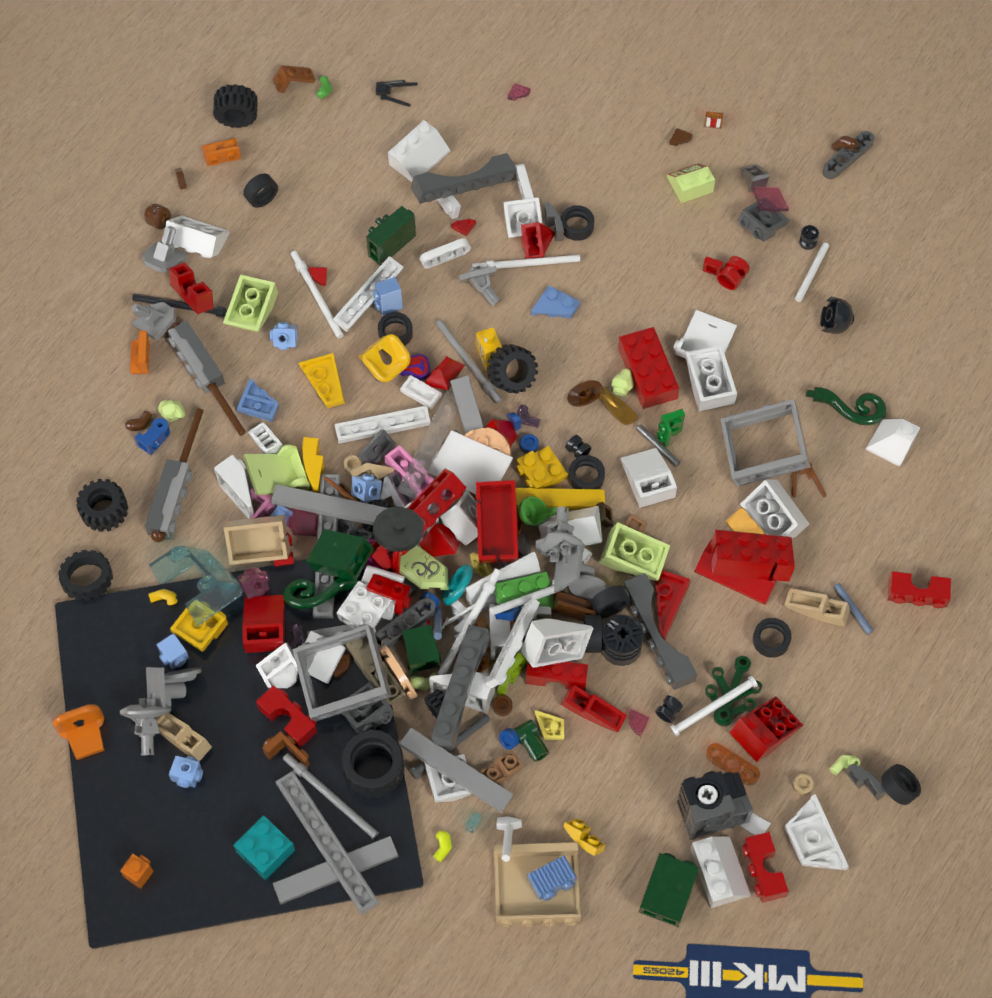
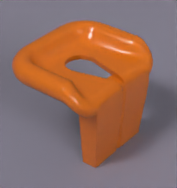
M85 705L62 713L54 718L52 723L55 730L62 738L68 739L77 760L104 751L100 730L104 722V715L98 705ZM84 720V724L81 727L74 724V722Z

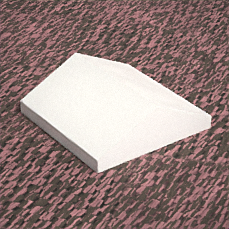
M539 197L503 202L508 238L521 236V224L538 221L542 223Z
M311 631L305 642H316L322 636ZM340 645L306 656L309 675L328 684L346 648Z
M464 754L455 756L467 764ZM424 764L435 802L456 801L472 794L428 764Z

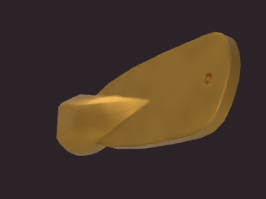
M606 386L603 387V391L598 399L603 401L609 412L624 425L634 423L638 415L620 398L611 394Z

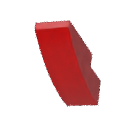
M576 685L568 689L560 704L575 714L617 733L627 717V714L595 694H588Z

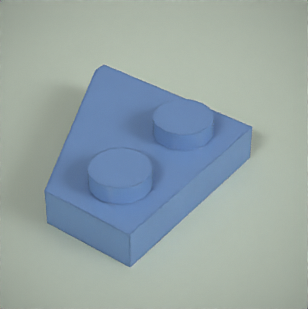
M548 286L531 310V315L547 314L548 317L572 318L580 306V301Z
M249 379L237 411L273 422L279 408V403L273 397H269L264 389H260L254 380Z

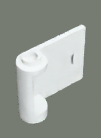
M696 310L684 337L680 341L676 340L673 348L676 351L675 355L686 359V352L722 345L725 354L737 325Z

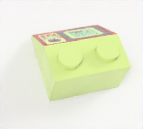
M698 163L667 174V178L681 203L714 191L715 179L708 166Z

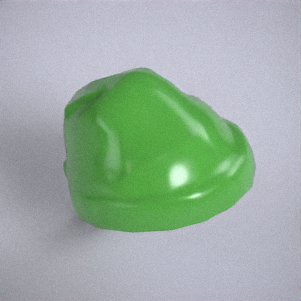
M529 496L519 503L518 514L520 520L525 525L538 526L546 519L556 515L557 507L548 508L540 498Z

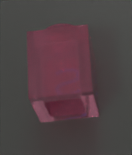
M293 510V517H289V528H292L293 535H317V513Z

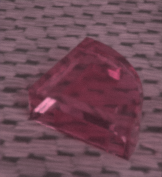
M514 83L508 94V100L515 101L516 99L527 97L530 93V88Z
M631 709L629 714L630 727L636 735L641 737L649 717Z

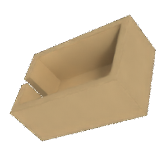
M285 515L227 521L224 526L230 565L288 559L290 546L288 535H286Z

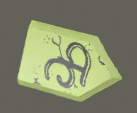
M415 546L405 555L401 556L400 573L420 589L434 587L440 588V590H449L448 568L421 547Z

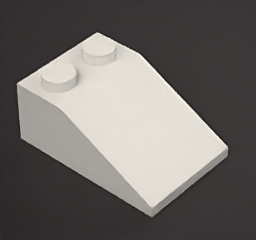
M722 345L686 352L693 395L698 411L735 404L737 391Z
M231 455L214 467L217 481L230 499L250 519L254 514L247 481L248 474L244 470L246 466L241 459L237 460Z
M549 618L532 621L521 653L532 667L582 659L594 628L589 625Z
M486 672L475 673L466 700V707L487 714L495 694V687L490 688L485 684L490 674ZM452 674L430 676V693L439 689L442 693L446 694Z

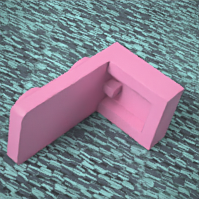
M253 487L250 490L252 499L261 504V506L250 519L261 518L271 514L275 508V504L271 503L272 496L256 495Z

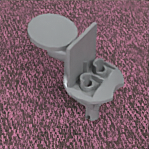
M563 506L557 507L556 522L549 526L548 534L545 538L536 540L535 548L542 555L550 557V562H556L555 593L569 586L571 593L575 596L591 601L596 594L608 587L601 579L594 577L595 569L582 563L584 543L581 539L572 535L574 526L567 523L569 509L566 508L565 510Z
M146 667L147 698H139V705H129L120 710L121 715L131 718L136 723L134 734L141 737V755L154 754L153 736L159 734L155 717H161L172 711L171 699L184 698L186 696L184 682L193 680L198 673H201V667L182 669L164 674V668Z

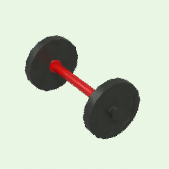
M405 507L385 509L376 516L373 523V534L377 543L383 548L393 551L392 569H389L388 572L402 575L400 573L401 551L414 548L420 543L423 536V521L420 516L413 510ZM405 577L404 584L411 586L409 597L417 592L418 586Z

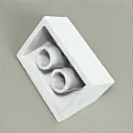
M423 120L388 152L389 165L412 182L414 176L429 172L450 152V149L437 129Z
M183 215L166 222V226H172L176 229L172 243L176 248L182 247L187 252L200 253L205 258H212L218 255L230 233L228 230Z
M777 479L765 480L740 503L767 535L787 536L793 539L809 525V522Z
M709 837L692 842L690 851L696 866L699 867L698 873L711 908L751 896L730 837Z

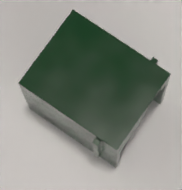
M432 625L403 630L407 669L410 670L411 677L413 672L437 667L439 671L441 657L440 652L437 651Z

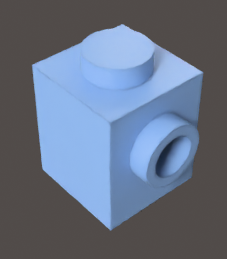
M174 633L157 644L161 653L159 656L165 666L169 664L172 670L183 666L189 659L187 651Z

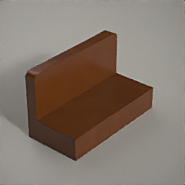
M559 591L555 593L552 612L584 621L585 615L596 614L593 611L591 601Z

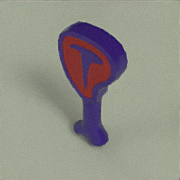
M423 354L410 356L408 367L399 375H411L418 380L427 379L430 375L428 358Z

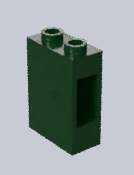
M403 206L399 207L390 216L385 214L382 219L380 217L376 218L375 223L378 226L376 228L371 226L368 229L369 234L366 236L368 257L379 266L389 256L393 257L416 237L415 215L411 210H407Z
M324 529L306 562L315 572L356 581L374 548L364 537Z
M659 853L641 902L639 913L679 928L699 867L688 860L680 861L670 853Z

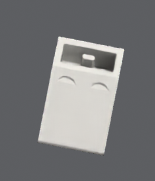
M657 448L620 458L639 508L676 497V483Z

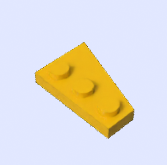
M334 353L298 363L327 409L345 404Z

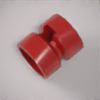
M732 256L725 264V267L718 273L717 280L724 288L735 290L750 271V267L744 259Z

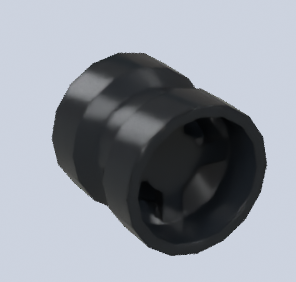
M813 225L803 227L799 239V245L803 249L812 250L816 247L819 237L817 227Z
M577 434L567 442L565 449L574 453V457L577 458L582 455H588L592 447L588 443H584Z
M667 695L663 700V705L659 706L655 713L664 722L672 723L675 719V714L681 711L683 705L675 697Z

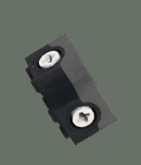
M709 771L703 774V777H689L681 783L677 804L690 840L749 822L753 808L739 772H726L722 774L721 771L716 773L715 771Z

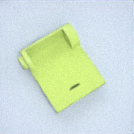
M288 444L283 446L278 454L243 455L256 495H273L276 485L308 491L311 487L298 449L294 445Z

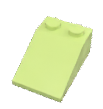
M240 275L223 324L259 333L278 295L276 284Z
M617 522L610 529L599 563L613 570L636 576L646 573L648 579L658 581L670 545Z

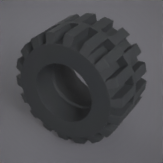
M233 84L220 87L214 94L213 115L215 120L231 128L247 127L253 124L257 119L258 97L254 91L243 85Z
M514 344L502 345V348H496L497 352L491 353L490 356L492 358L487 361L489 367H486L487 371L490 372L487 376L491 379V383L501 390L518 394L519 391H526V387L530 388L532 386L531 382L536 380L534 378L535 374L538 375V370H536L538 363L534 362L536 358L534 355H531L532 352ZM516 359L518 370L513 377L508 378L506 373L507 366L512 360Z
M97 479V482L90 481V485L87 486L85 484L83 486L84 490L79 491V497L76 498V506L82 521L87 527L90 526L94 531L98 529L99 532H103L104 529L111 531L112 527L116 529L119 527V522L123 523L125 521L123 517H127L128 504L122 488L113 481L111 483L109 479H105V481ZM102 500L112 501L111 505L105 510H93V507Z

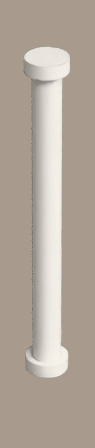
M752 676L748 677L746 682L677 725H671L670 729L676 737L679 736V732L751 687H757V682Z

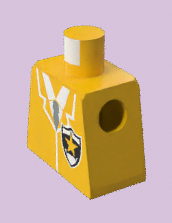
M493 327L476 333L475 345L486 369V367H489L487 361L488 359L491 360V353H496V348H502Z

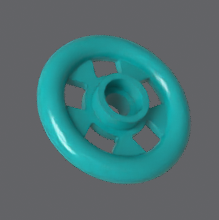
M465 564L461 566L449 580V590H444L442 595V602L448 606L455 603L466 590L465 588L469 585L473 575L471 565Z

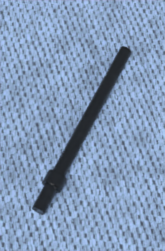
M133 294L132 297L133 301L149 304L164 302L173 308L194 311L186 302ZM217 306L204 313L224 318L228 309Z

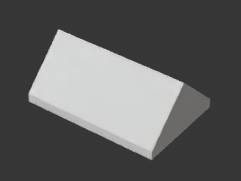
M598 506L568 513L567 523L574 526L572 535L581 539L584 546L602 543ZM556 515L551 516L539 525L541 538L547 536L549 526L556 522Z

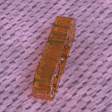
M713 743L708 746L706 758L710 763L725 772L733 773L740 772L743 765L745 767L740 774L742 782L748 786L755 785L758 782L760 771L756 766L721 744ZM718 750L719 754L713 757L712 751ZM724 755H727V757L724 760V763H721L722 758H724ZM729 760H736L739 766L736 769H730L727 762ZM753 772V777L748 779L747 773Z

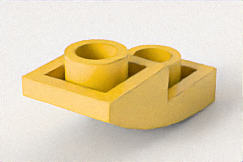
M574 818L564 823L567 833L588 853L596 856L604 852L606 844L601 842L598 837L589 835L591 827L586 825L583 820Z

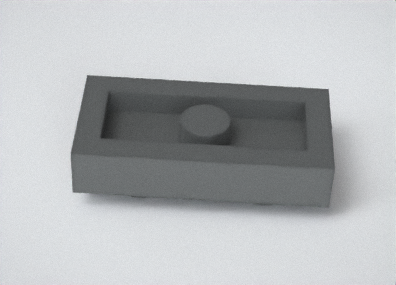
M380 429L357 457L363 464L371 463L377 465L393 447L395 442L385 430Z

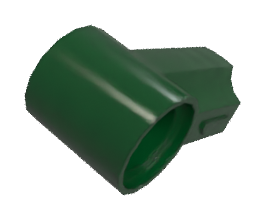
M531 719L513 729L519 737V743L524 745L534 762L541 761L549 754L547 747L539 736L540 734L535 723Z

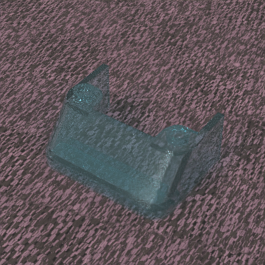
M176 546L150 563L149 566L159 585L168 583L192 565L204 575L197 584L200 594L185 603L192 619L198 626L239 598L243 589L236 578L208 550Z

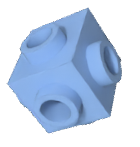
M288 322L275 324L273 330H270V341H273V347H278L281 350L296 347L298 343L297 325H289Z
M372 474L353 476L351 495L359 498L364 503L379 500L382 481L374 478Z
M175 756L169 772L171 781L177 782V785L184 788L189 786L195 787L197 781L200 782L203 775V770L198 760L190 756L186 758Z

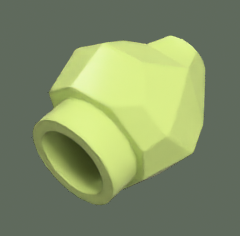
M623 369L620 374L614 377L612 393L626 397L627 393L633 388L634 380L629 369Z
M163 400L159 404V413L169 422L185 417L184 408L179 401Z

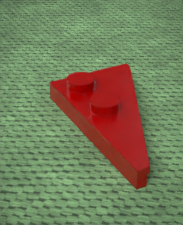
M662 570L659 580H655L659 632L665 640L691 581L689 578Z

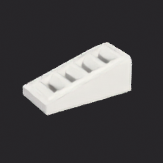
M264 422L248 432L263 454H278L283 447V444Z

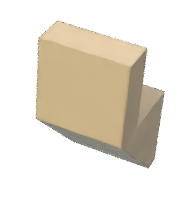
M365 463L350 471L351 481L353 476L372 474L374 478L382 481L381 486H383L384 477L394 472V469Z

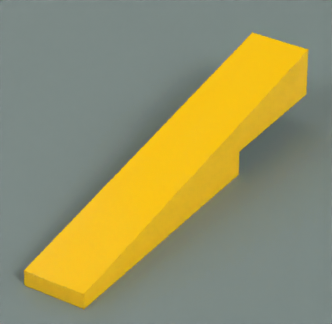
M516 488L517 510L519 503L529 496L540 498L548 508L563 506L565 510L568 508L569 511L595 507L596 504L601 502L605 503V491L601 489Z

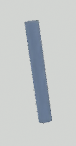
M840 583L834 586L836 592L844 602H848L851 613L866 634H871L874 630L842 585Z
M437 608L434 614V638L436 640L442 638L441 608Z

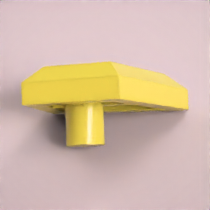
M474 552L470 554L474 573H478L484 578L493 573L490 563L480 564L478 554Z
M536 710L535 716L543 739L564 740V719Z

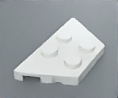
M816 794L812 795L810 800L785 826L801 866L847 870L849 866Z

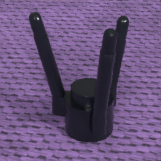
M405 80L380 81L376 83V95L381 96V100H388L410 107L409 103L388 97V94L391 95L392 87L417 86L418 83H405Z

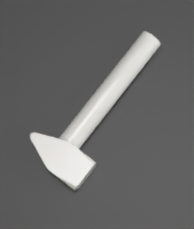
M497 817V830L504 831L503 861L510 860L513 830L522 828L521 819Z

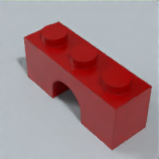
M185 262L169 268L170 286L197 315L214 308L212 290L204 282L196 284L194 271Z
M892 571L889 577L888 601H893L897 604L913 603L915 606L930 605L934 608H944L948 606L951 600V578L931 576L928 588L919 589L912 583V573Z
M528 662L526 684L546 687L548 682H558L565 685V689L576 685L585 691L588 664L561 662L532 667Z
M273 685L256 701L257 707L271 722L280 715L289 716L291 720L283 729L285 735L291 736L295 741V745L300 749L317 733L316 722L310 718V715L305 716L301 712L302 708L295 701L292 703L282 688L278 690Z
M770 832L746 837L744 845H742V852L745 858L748 857L750 863L748 871L756 882V885H754L756 896L761 898L762 903L786 897L789 890L783 872L770 873L763 866V861L774 857L776 852Z

